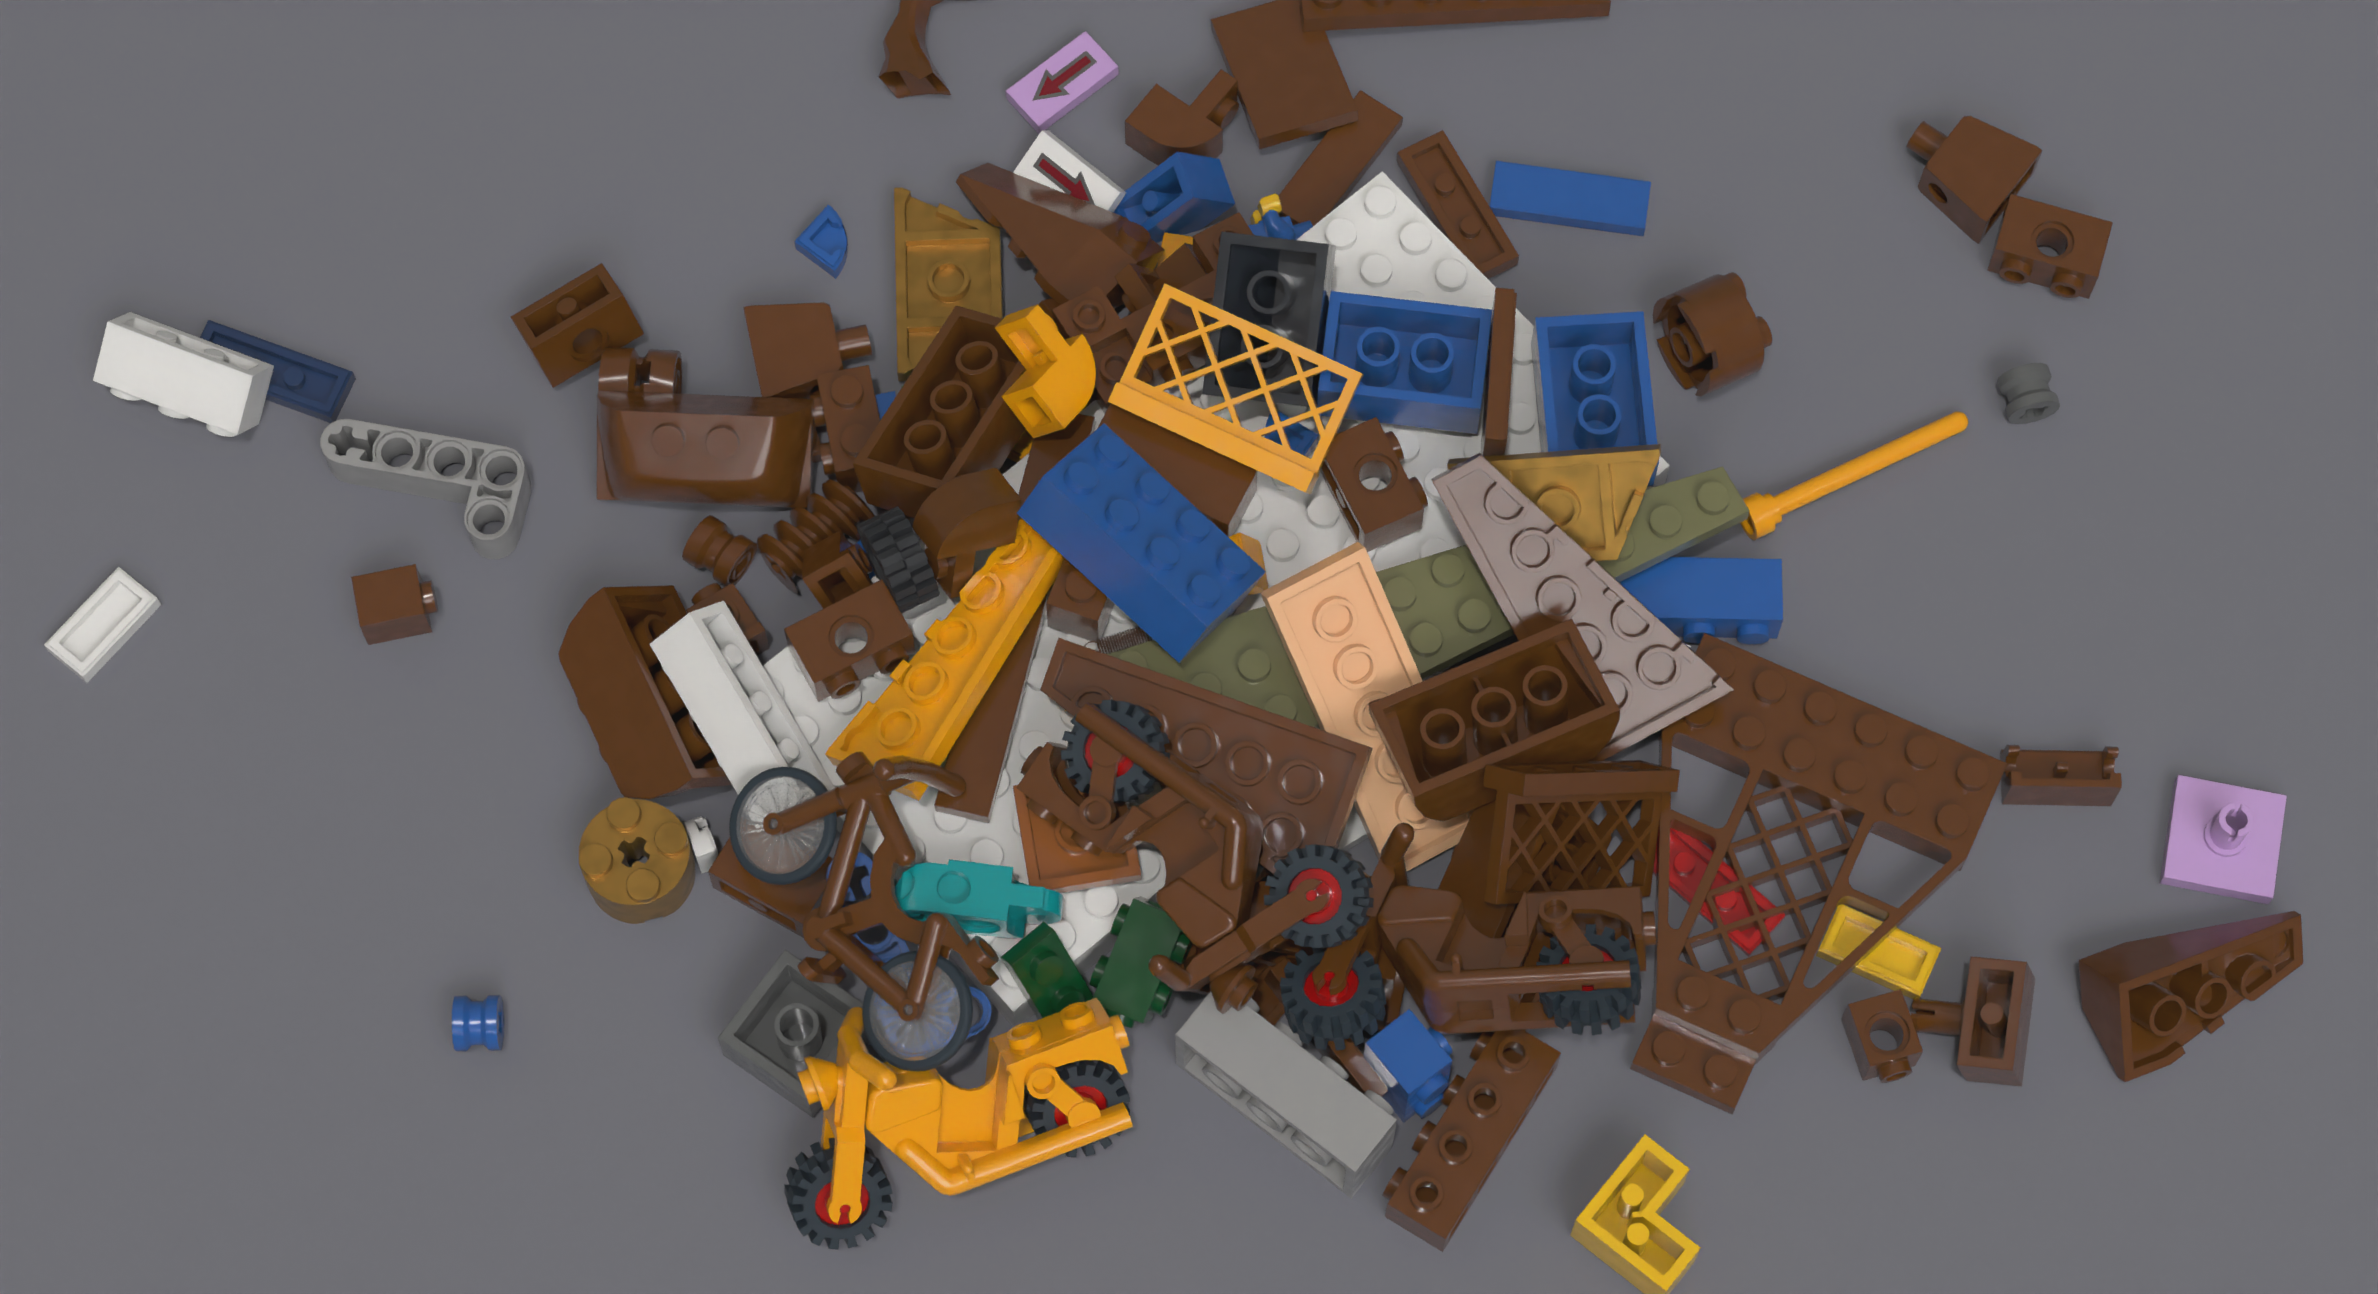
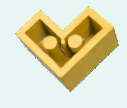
M1644 1134L1576 1218L1570 1236L1642 1293L1670 1294L1694 1264L1701 1247L1660 1216L1684 1185L1690 1169Z

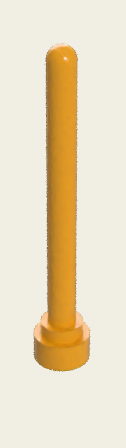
M1953 412L1775 496L1769 493L1764 495L1757 492L1743 498L1750 512L1748 518L1740 522L1750 539L1756 540L1775 531V525L1782 521V515L1964 431L1968 426V418L1963 412Z

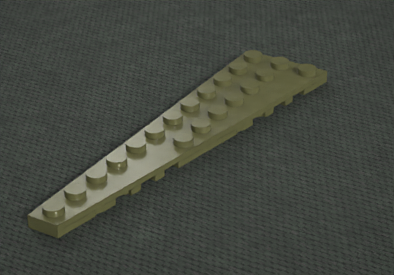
M1723 466L1646 489L1618 559L1597 562L1618 582H1621L1746 520L1750 510ZM1467 545L1376 572L1422 680L1515 634ZM1266 606L1227 617L1180 663L1155 640L1107 654L1320 729Z

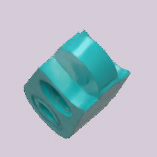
M950 859L948 865L930 862L919 863L903 872L895 886V896L901 908L911 918L926 921L927 917L932 913H947L956 918V921L966 934L1023 939L1025 923L1040 925L1044 921L1047 924H1052L1062 919L1064 901L1062 894L1045 889V887L1020 883L1013 877V867Z

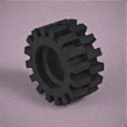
M898 506L857 525L861 543L867 552V558L873 566L876 578L884 581L901 613L940 595L938 584L933 577L935 575L927 562L928 558L924 550H922L919 544L920 541L916 533L913 532L909 520L906 519L904 512Z

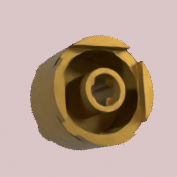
M628 797L618 798L600 811L589 822L583 832L579 845V865L596 904L612 918L630 924L645 923L646 920L661 916L664 918L678 910L690 895L695 881L694 855L683 824L666 807L648 800L631 799ZM641 856H645L647 858V862L645 864L643 862L636 861L635 863H633L631 867H629L628 862L631 859L638 860Z

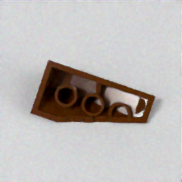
M986 163L961 173L956 180L957 185L987 222L997 227H1003L1012 239L1008 248L1017 258L1028 257L1038 270L1034 280L1044 292L1060 305L1098 285L1102 288L1113 308L1123 305L1121 296L1125 292L1114 276L1129 263L1154 269L1165 251L1164 248L1151 239L1150 233L1143 226L1129 221L1126 217L993 164Z
M2290 911L2124 942L2079 959L2082 1009L2118 1078L2128 1082L2171 1065L2185 1054L2182 1046L2203 1030L2212 1034L2225 1024L2222 1016L2244 999L2255 1001L2303 964L2301 914L2296 911Z

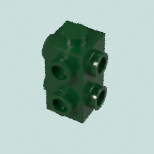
M1140 896L1133 898L1130 906L1123 903L1119 908L1110 934L1117 936V940L1110 957L1101 955L1089 983L1090 986L1097 988L1093 999L1097 998L1100 1001L1107 1015L1112 1017L1118 1014L1123 1026L1133 1028L1135 1021L1142 1024L1150 1021L1154 1013L1162 1016L1173 993V989L1149 971V960L1154 955L1161 954L1167 956L1173 962L1176 961L1183 964L1193 944L1156 901Z

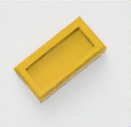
M1844 904L1839 905L1816 956L1838 966L1883 922ZM1897 928L1851 972L1893 991L1901 989L1904 996L1914 1000L1915 997L1921 996L1941 948Z

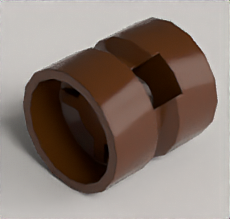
M604 347L599 368L598 393L601 390L681 394L680 351L650 349L645 357H639L634 348Z

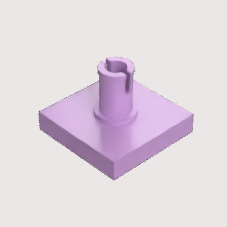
M2178 775L2173 785L2160 884L2269 905L2274 896L2287 796Z

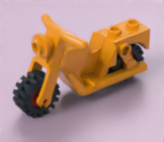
M1094 998L1086 1002L1070 1004L1058 1013L1034 1022L1018 1024L1008 1032L990 1037L985 1083L976 1088L966 1089L949 1083L938 1073L936 1068L926 1071H908L876 1059L869 1054L861 1037L864 1031L863 1008H851L847 1012L837 1033L836 1064L831 1061L808 1056L804 1058L807 1069L797 1073L808 1104L820 1101L824 1111L821 1145L819 1141L810 1145L814 1154L812 1157L808 1158L801 1152L795 1158L799 1169L789 1167L786 1174L789 1184H784V1194L793 1220L796 1222L803 1236L808 1234L811 1243L818 1246L825 1239L829 1249L838 1250L839 1239H845L847 1247L852 1248L858 1246L855 1239L856 1235L862 1233L866 1241L874 1237L875 1234L871 1225L874 1223L883 1228L887 1222L883 1210L891 1212L893 1202L889 1195L893 1194L891 1185L879 1158H876L873 1151L865 1145L864 1124L872 1135L939 1193L948 1196L961 1194L1064 1153L1067 1157H1076L1077 1148L1080 1147L1085 1156L1093 1155L1095 1151L1092 1144L1098 1141L1106 1149L1112 1144L1109 1136L1113 1134L1120 1136L1123 1130L1133 1127L1129 1116L1130 1109L1126 1104L1130 1102L1129 1093L1118 1072L1120 1075L1128 1073L1121 1049L1130 1046L1118 1014L1109 1017L1100 1001ZM918 1056L906 1059L911 1061H918L927 1059L928 1057ZM1024 1086L1026 1087L1028 1093H1024ZM1035 1132L1036 1136L1018 1142L1019 1137Z

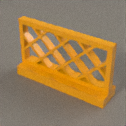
M1164 283L1120 382H1116L1108 402L1298 490L1311 494L1320 475L1318 474L1364 374ZM1173 299L1191 307L1199 329L1169 340L1162 319ZM1200 312L1219 321L1205 326ZM1229 325L1239 329L1248 352L1218 362L1208 333ZM1158 330L1163 343L1150 347ZM1250 335L1269 344L1255 349ZM1201 336L1212 365L1183 376L1172 347ZM1281 348L1290 353L1297 374L1268 385L1257 356ZM1166 350L1176 379L1154 387L1136 378L1145 357ZM1299 357L1318 365V367L1304 371ZM1251 358L1261 388L1232 399L1221 369ZM1327 370L1346 378L1347 382L1339 399L1317 408L1307 378ZM1215 372L1225 402L1206 409L1193 405L1186 383ZM1300 381L1310 411L1281 421L1271 392ZM1179 386L1184 400L1165 392V390ZM1264 395L1274 424L1255 432L1243 428L1235 405ZM1228 408L1233 423L1213 413ZM1333 410L1326 427H1324L1320 414ZM1313 417L1321 438L1312 458H1309L1291 449L1284 428ZM1277 431L1282 445L1263 436Z

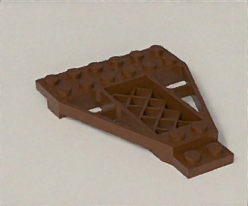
M1704 633L1696 654L1732 686L1734 690L1661 729L1658 738L1659 765L1671 768L1673 746L1746 778V781L1726 825L1722 828H1713L1672 810L1671 792H1663L1657 836L1656 945L1654 988L1652 991V1019L1630 1069L1733 1115L1754 1065L1776 1045V1042L1943 884L1957 871H1961L2008 763ZM1758 784L1771 789L1753 796ZM1782 798L1792 822L1766 831L1757 806ZM1795 800L1821 812L1802 818ZM1746 811L1756 835L1732 843ZM1832 820L1842 844L1817 853L1807 828ZM1845 822L1859 827L1854 839H1852ZM1670 828L1703 841L1713 849V855L1678 929H1673L1668 923ZM1870 832L1944 864L1899 908L1857 891L1849 884L1851 871ZM1797 833L1807 857L1781 865L1771 841ZM1761 845L1771 869L1745 878L1735 854ZM1846 855L1832 887L1822 863ZM1725 858L1736 874L1738 881L1710 890ZM1811 867L1821 892L1796 900L1786 876ZM1776 880L1786 904L1760 913L1749 885L1755 887ZM1741 888L1742 891L1740 893L1750 917L1724 925L1714 903L1715 897L1731 891L1739 892ZM1705 902L1711 915L1714 929L1689 938ZM1826 902L1811 935L1801 910ZM1842 904L1849 905L1884 921L1815 987L1807 988L1804 986L1805 976L1836 907ZM1779 914H1790L1801 939L1775 948L1764 921ZM1755 927L1760 932L1761 944L1765 952L1739 961L1728 934L1736 930L1741 932ZM1719 940L1729 964L1708 972L1701 970L1693 948ZM1804 950L1793 978L1789 982L1780 958ZM1682 953L1687 963L1679 960ZM1770 962L1780 987L1757 995L1751 991L1743 971ZM1734 975L1737 985L1722 978ZM1783 998L1781 1005L1773 1002L1774 1000Z

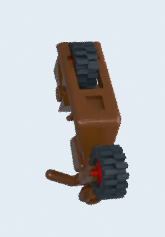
M1101 700V704L1088 702L1070 721L1074 725L1072 731L1064 732L1062 740L1068 741L1067 746L1047 742L1044 747L1038 746L1024 762L1021 769V774L1024 777L1016 788L1031 798L1026 806L1039 817L1052 824H1055L1059 818L1073 828L1075 831L1071 839L1085 850L1096 856H1099L1102 850L1112 852L1113 854L1124 853L1146 841L1155 845L1162 853L1165 861L1166 879L1164 887L1158 890L1156 894V901L1195 946L1206 948V950L1199 955L1189 956L1184 963V969L1165 955H1154L1148 963L1149 971L1175 991H1198L1211 982L1209 986L1216 1009L1222 1014L1226 1013L1231 1007L1240 1011L1250 1000L1258 986V983L1252 980L1255 968L1250 964H1244L1258 955L1276 948L1288 939H1292L1295 941L1294 944L1303 947L1323 948L1342 945L1341 942L1351 940L1358 935L1356 930L1360 926H1365L1370 918L1366 916L1368 907L1373 908L1374 898L1369 897V888H1373L1371 878H1366L1363 873L1366 868L1360 861H1355L1351 857L1352 854L1345 850L1315 844L1305 845V848L1301 849L1295 848L1287 852L1289 856L1286 859H1279L1273 867L1277 870L1273 876L1267 877L1265 885L1270 886L1269 895H1264V904L1269 905V907L1249 919L1263 837V823L1260 816L1166 749L1164 744H1168L1169 739L1168 735L1162 733L1159 728L1162 726V723L1157 717L1148 714L1149 710L1142 706L1115 700ZM1071 779H1075V781L1077 782L1075 786ZM1156 780L1167 786L1139 806H1131L1129 803L1139 800L1138 796L1141 794L1148 795L1155 789L1152 784ZM1077 789L1082 793H1088L1089 796L1085 799Z
M1403 822L1393 828L1381 850V858L1372 876L1363 872L1366 878H1371L1373 888H1369V897L1374 898L1373 908L1368 907L1366 916L1370 917L1366 925L1360 926L1356 930L1358 935L1351 940L1341 942L1342 945L1327 947L1326 950L1312 947L1313 954L1310 956L1303 949L1295 954L1297 965L1288 961L1284 968L1286 978L1281 977L1280 980L1283 1007L1290 1029L1293 1034L1298 1031L1300 1040L1307 1045L1314 1037L1316 1048L1326 1050L1328 1041H1334L1336 1050L1346 1049L1344 1039L1352 1038L1355 1046L1364 1042L1362 1030L1373 1035L1378 1029L1377 1020L1383 1021L1386 1013L1384 1007L1386 997L1379 965L1376 964L1381 944L1427 1023L1439 1033L1456 1034L1558 1027L1564 1030L1565 1027H1572L1573 1034L1582 1035L1584 1026H1591L1592 1035L1602 1034L1601 1025H1609L1613 1031L1621 1027L1620 1024L1636 1023L1635 1005L1639 1006L1641 1000L1640 972L1646 971V946L1656 945L1654 911L1643 912L1640 887L1531 894L1524 892L1504 935L1505 937H1488L1481 934L1471 925L1465 915L1462 897L1457 892L1409 885L1404 855L1414 839V829L1408 823ZM1525 993H1539L1540 1002L1520 1003Z

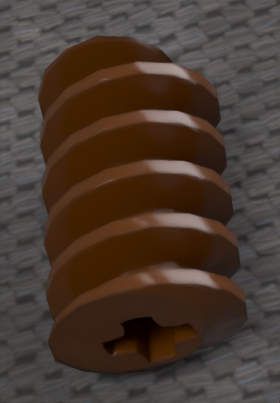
M831 479L826 480L822 484L824 497L816 493L806 497L808 511L798 506L790 510L789 515L792 524L783 520L777 521L774 524L773 531L776 538L768 534H762L757 538V545L766 565L779 581L792 592L798 593L792 578L796 575L802 578L804 550L840 530L843 534L858 542L861 537L857 530V523L875 517L867 504L849 486L842 485Z

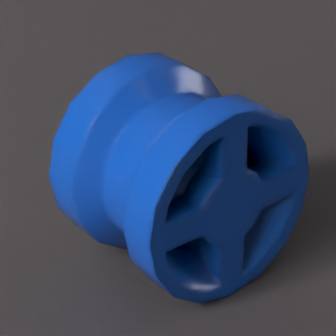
M467 995L455 996L452 1005V1039L455 1051H468L472 1045H484L489 1051L501 1050L504 1038V1011L501 995H488L483 1001H472Z

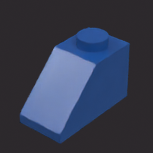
M1176 152L1125 190V196L1113 213L1143 226L1150 233L1151 239L1157 243L1163 240L1164 232L1185 235L1201 230L1234 206L1235 201L1220 159Z

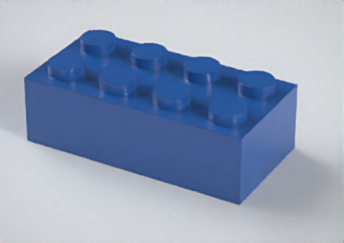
M1105 423L1043 475L1017 512L1025 522L1178 663L1239 607L1266 572Z

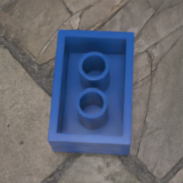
M1331 291L1323 356L1364 374L1343 419L1368 421L1377 417L1379 423L1477 434L1482 405L1492 309ZM1329 370L1320 373L1317 408L1337 401L1347 379ZM1333 410L1320 414V416L1331 417Z
M1644 312L1535 317L1531 350L1541 452L1657 444ZM1659 460L1647 487L1654 485Z

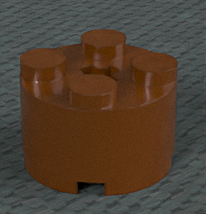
M1734 272L1726 275H1713L1660 298L1654 305L1653 323L1656 324L1662 321L1665 333L1664 337L1657 339L1662 357L1676 381L1685 390L1693 386L1698 389L1695 394L1696 396H1704L1758 372L1764 362V348L1772 345V334L1767 322L1761 316L1756 317L1746 298L1747 294L1744 283Z

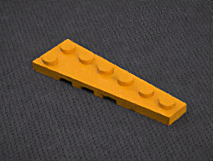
M1021 518L1018 521L1015 543L996 547L982 569L978 570L960 590L961 600L943 621L936 619L924 633L928 640L909 662L902 660L889 675L893 682L874 704L868 701L828 748L825 755L831 763L838 766L849 755L862 751L872 766L879 759L901 755L929 761L941 766L1055 581L1064 557ZM915 781L894 791L919 801L929 785Z

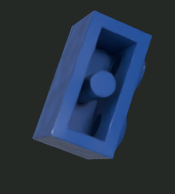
M1408 1009L1365 1043L1364 1058L1388 1087V1092L1383 1099L1392 1106L1394 1112L1403 1123L1416 1113L1421 1119L1425 1118L1441 1105V1101L1444 1098L1443 1092L1447 1090L1453 1061L1449 1055L1453 1053L1452 1048L1442 1033L1435 1031L1431 1027L1426 1029L1413 1012Z

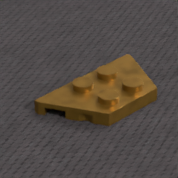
M899 187L894 188L898 381H907L955 306L1003 319L1000 228L979 219H967L959 211L939 203L938 207L932 206L911 197V191Z
M1652 444L1484 457L1596 561L1617 560L1645 490L1660 458L1661 445ZM1468 458L1449 459L1447 470Z

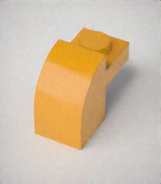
M1038 304L1006 315L995 329L1026 371L1001 397L1033 438L1065 429L1087 405L1094 390L1096 368L1090 345L1083 334L1064 339L1059 333L1054 320L1044 313Z

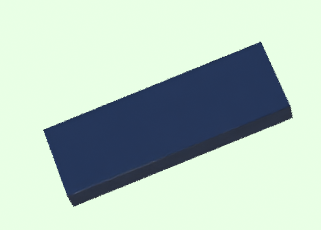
M208 320L200 336L201 339L274 365L265 400L328 423L337 420L356 380L352 371Z

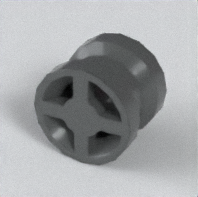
M2030 363L2004 372L1998 378L1999 390L2008 398L2009 404L2006 407V414L2010 423L2026 424L2036 422L2059 410L2058 396L2050 391L2048 385L2052 376L2047 364Z

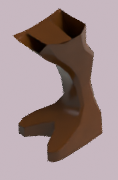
M900 0L898 14L883 40L886 58L879 74V78L898 99L924 94L951 95L944 80L933 65L925 46L926 25L931 7L944 0Z

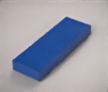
M1496 161L1489 207L1494 215L1498 217L1644 236L1651 182Z

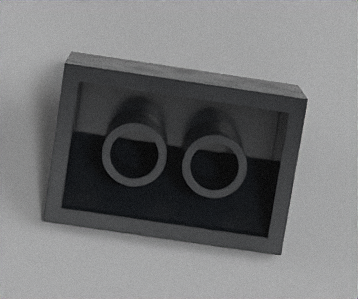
M1221 232L1213 306L1323 355L1336 246L1325 243ZM1211 317V324L1219 321ZM1229 325L1209 333L1218 362L1248 352L1241 331ZM1250 335L1255 349L1269 344ZM1281 348L1257 356L1268 385L1297 374L1290 353ZM1208 353L1205 368L1212 365ZM1299 357L1304 371L1318 367V365ZM1251 358L1221 369L1232 398L1261 388ZM1215 372L1205 375L1202 394L1223 397ZM1320 373L1307 378L1316 405ZM1300 381L1271 392L1274 403L1309 407ZM1264 395L1250 399L1266 402Z

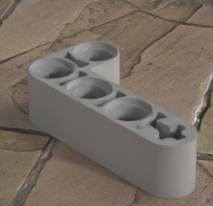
M339 419L330 423L324 429L320 438V446L332 474L338 480L355 485L467 504L464 523L476 552L488 559H501L515 550L520 539L531 495V481L522 456L516 450L501 445L353 419ZM399 454L412 455L410 461L403 466L392 467L389 465L391 459ZM461 463L464 465L463 469L453 476L440 474L442 469L449 464ZM512 472L517 474L515 479L506 485L492 483L494 478L501 473ZM490 521H501L504 523L503 527L494 534L480 533L482 526Z

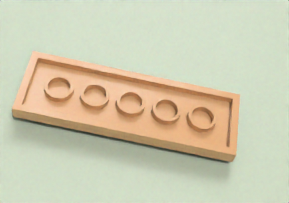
M1356 542L1260 593L1320 729L1373 748L1354 801V806L1378 860L1381 858V850L1393 828L1403 822L1408 823L1414 829V839L1404 855L1406 871L1457 845L1473 810L1443 822L1425 818L1415 807L1369 714L1368 704L1420 683L1423 680L1366 548L1359 542Z

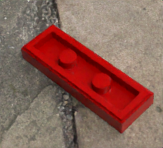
M1670 828L1669 888L1690 905L1713 852L1700 840ZM1656 845V853H1655V861H1654V869H1653V874H1654L1655 876H1656V869H1657V845ZM1724 861L1710 890L1738 881L1733 869ZM1749 885L1760 913L1776 908L1758 890ZM1741 888L1739 892L1731 891L1715 897L1714 903L1724 925L1750 917L1740 893L1742 891ZM1704 902L1700 915L1712 925L1711 915ZM1779 914L1764 921L1769 935L1785 919V914ZM1755 927L1741 932L1736 930L1728 934L1730 941L1748 957L1762 943L1760 932Z

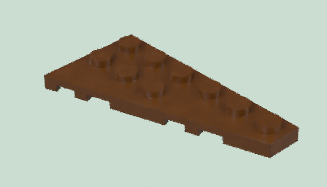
M1059 637L1040 689L1072 716L1078 714L1086 703L1101 704V700L1125 701L1149 710L1148 714L1157 717L1162 723V726L1159 727L1161 732L1168 735L1169 743L1164 744L1166 749L1260 816L1263 823V837L1258 863L1272 874L1277 870L1273 867L1279 859H1286L1289 856L1287 852L1295 848L1301 849L1305 848V845L1316 844L1332 846L1338 849L1373 750L1372 747ZM1156 780L1157 782H1159V783L1161 784L1162 787H1164V788L1167 787V786H1166L1165 784H1163L1162 782Z

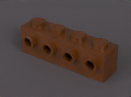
M1524 1030L1495 1031L1494 1033L1492 1031L1482 1032L1469 1055L1476 1063L1466 1079L1458 1074L1454 1077L1441 1101V1104L1447 1107L1446 1111L1437 1125L1429 1120L1426 1122L1411 1148L1419 1153L1408 1171L1399 1167L1387 1184L1382 1196L1389 1199L1385 1217L1443 1252L1556 1070L1561 1052Z

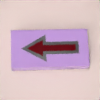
M1085 31L1006 90V99L1040 134L1042 130H1046L1119 75L1118 65Z

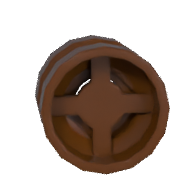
M709 515L692 532L684 547L682 558L697 569L705 567L712 572L715 581L726 587L731 583L736 585L747 572L756 555L757 543L744 535L734 536L728 533L726 523L713 515Z

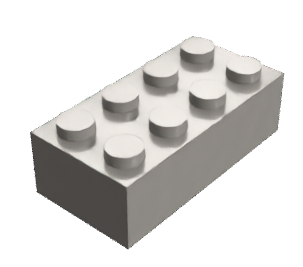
M1210 991L1175 1034L1176 1065L1352 1199L1393 1147L1397 1119L1391 1115L1394 1112L1392 1106L1377 1093L1367 1090L1363 1094L1346 1080L1349 1078V1075L1334 1060L1327 1056H1322L1318 1060L1301 1046L1304 1042L1300 1040L1297 1033L1293 1034L1289 1026L1282 1022H1277L1274 1026L1257 1013L1260 1008L1252 998L1240 1011L1231 1007L1226 1013L1222 1014L1216 1009Z

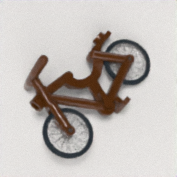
M862 751L849 755L837 766L836 773L845 784L829 791L819 779L799 768L776 767L761 772L752 778L737 796L731 811L729 833L733 851L740 864L752 876L763 882L776 885L792 884L809 877L817 871L827 859L834 845L837 832V818L846 814L820 907L813 909L807 914L802 929L804 940L809 947L816 951L828 953L822 959L805 957L797 965L800 973L812 982L837 985L846 978V973L841 967L844 964L868 986L862 1010L864 1029L873 1049L889 1064L908 1071H926L946 1063L964 1044L973 1018L971 991L963 974L949 961L951 949L960 954L979 982L987 986H992L999 980V977L992 969L999 961V958L994 949L980 936L970 939L954 916L935 912L930 914L926 921H920L911 918L901 908L895 896V873L899 866H912L917 856L889 795H891L892 791L917 781L950 796H960L966 790L965 780L960 775L937 764L904 755L879 759L872 766ZM871 811L884 837L883 842L874 853L870 876L871 898L843 908ZM884 924L898 938L919 944L917 951L902 953L884 963L855 938L853 934Z

